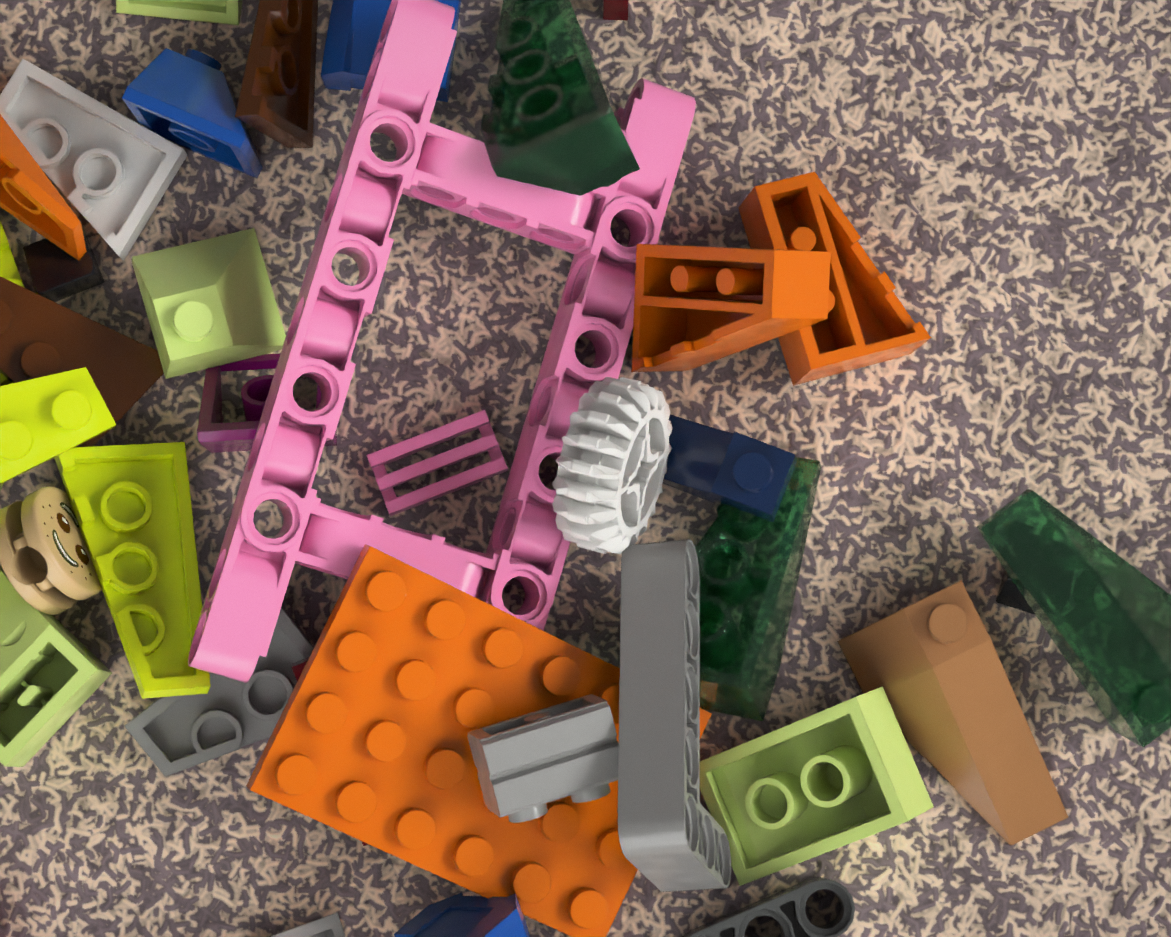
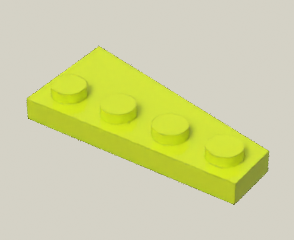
M86 367L0 386V485L116 426Z
M185 442L74 447L54 457L142 699L208 694L211 687L209 672L188 666L190 647L202 611V599Z

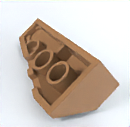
M962 581L948 586L837 641L862 693L864 694L883 686L902 733L909 741V744L955 788L964 800L1010 846L1068 818L992 640Z

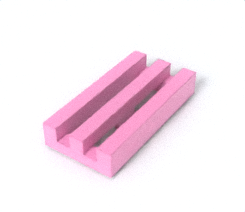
M485 410L366 455L390 516L508 471ZM479 429L482 438L389 474L385 468V465L471 431ZM488 451L491 459L490 462L397 497L393 489L395 486Z

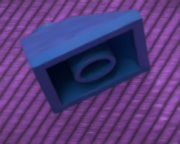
M165 48L127 86L122 99L139 124L174 144L258 179L262 165L245 122L235 117L238 103L227 78L220 71L222 65L214 58L197 50L187 49L184 56Z

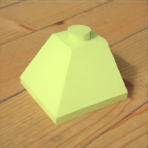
M254 228L132 257L131 261L165 379L268 354L283 348L286 334Z

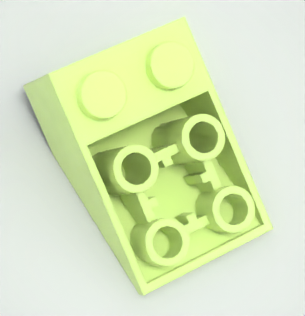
M0 566V763L5 767H24L105 682L112 672L53 615L40 612L27 603L12 586Z

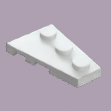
M22 59L0 94L1 116L44 173L124 261L186 159L187 153L178 145Z

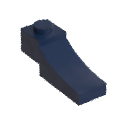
M670 414L669 421H671L673 429L669 436V444L672 449L668 455L666 465L668 469L664 475L663 484L712 503L718 501L774 522L797 464L796 455L735 431L731 433Z

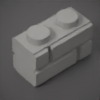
M594 694L468 732L467 735L474 764L478 770L477 775L484 802L487 808L499 818L508 815L509 822L511 823L539 818L548 812L546 803L567 796H571L572 802L575 803L588 802L604 797L611 792L609 783L618 780L619 743L616 739L617 732L611 709L607 700Z

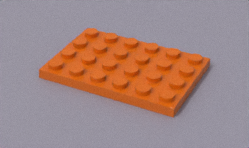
M365 544L246 785L248 789L485 898L507 897L516 894L523 915L571 937H606L638 871L625 858L620 846L618 835V780L609 783L611 792L604 797L588 802L575 803L572 802L571 796H567L546 803L548 812L539 818L511 823L509 822L508 815L499 818L487 808L477 775L478 770L474 764L467 737L470 731L594 694L607 700L617 732L616 739L619 743L620 668ZM700 708V738L712 713Z

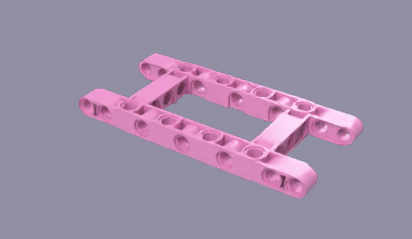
M436 0L391 1L194 633L188 657V666L247 683L254 672L259 655L264 657L267 655L294 564L348 580L365 544L544 631L570 541L564 540L562 531L557 529L555 521L557 513L554 512L552 506L556 496V489L553 488L551 490L541 482L539 465L546 456L554 460L560 457L563 447L562 437L566 436L568 432L570 415L578 411L579 399L582 395L588 393L589 388L595 381H603L605 377L615 379L619 377L634 326L636 245L658 244L660 230L695 113L696 101L694 97L640 78L634 85L625 108L619 107L595 183L429 123L457 31L451 29L455 8ZM372 133H383L394 142L396 158L393 162L383 161L372 152L370 147V135ZM402 194L574 254L486 553L444 542V537L435 534L416 533L383 522L384 518L378 516L360 515L320 503L321 499L316 497L317 490L311 488L324 445L327 441L334 438L356 366L355 363L350 362L362 320L372 313L394 241L388 235ZM613 217L620 218L629 227L630 242L627 247L617 243L612 236L610 228ZM335 254H346L357 263L359 279L354 286L344 285L333 275L331 265ZM580 335L588 338L596 351L595 361L590 368L581 364L576 357L575 343ZM300 376L313 379L320 387L322 393L321 402L314 411L304 410L294 400L293 385ZM263 501H271L276 504L282 511L284 518L280 532L272 538H266L261 535L253 522L254 512ZM512 578L519 580L525 591V600L521 608L514 613L508 611L502 600L503 588Z

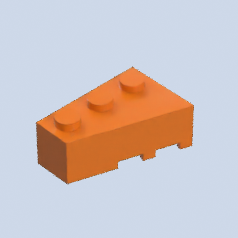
M815 172L755 186L738 207L750 248L831 252L828 319L778 337L793 386L909 355L931 339L921 322L915 323L893 292L896 287L886 272L880 273L858 242L861 239L860 235Z
M637 244L631 372L692 370L828 319L831 252Z

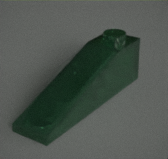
M503 0L495 48L500 56L497 74L490 75L487 89L492 97L491 109L489 114L483 115L480 128L492 168L496 175L506 179L582 196L597 188L612 185L622 177L639 170L640 167L571 0Z
M796 457L797 464L774 522L720 503L716 509L718 517L697 546H695L700 578V708L704 710L758 721L764 720L784 651L821 471V464L818 460Z
M1027 489L978 525L977 529L1115 732L1144 748L1171 728V595L1033 490Z

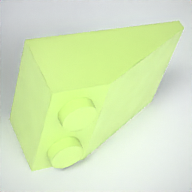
M883 686L700 761V791L710 815L724 829L728 837L731 866L739 886L905 823L934 807Z

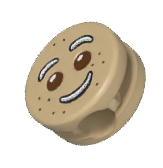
M52 486L41 487L28 494L23 501L13 502L0 510V564L12 586L32 607L45 614L56 615L73 607L78 600H87L102 591L66 492Z

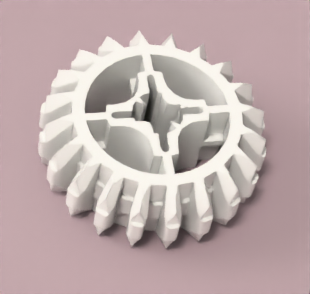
M605 377L603 381H595L589 388L588 393H584L579 399L578 411L570 415L568 432L566 436L562 437V451L560 457L555 460L558 463L557 477L552 483L554 489H556V496L552 503L553 510L557 513L555 521L557 529L562 531L564 540L576 543L580 548L603 554L607 552L621 554L629 545L635 544L638 541V536H641L647 530L648 519L655 514L656 501L659 494L663 493L662 483L668 469L666 467L668 455L672 449L669 444V436L673 429L671 421H669L671 412L662 391L655 390L654 387L641 383L639 380L620 377V379Z

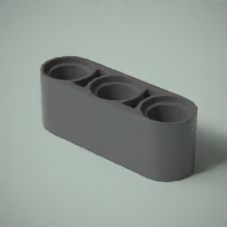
M817 877L805 880L690 930L682 937H745V930L749 922L755 917L763 915L771 916L777 921L780 928L779 937H838L846 932L853 922L855 906L853 897L846 887L832 879ZM817 890H831L838 898V915L828 925L817 926L811 924L805 912L806 901Z

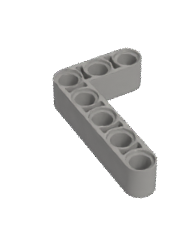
M690 539L632 544L622 552L618 835L625 858L661 892L727 889L731 879V853L728 837L724 829L700 803V578L696 549L693 541Z

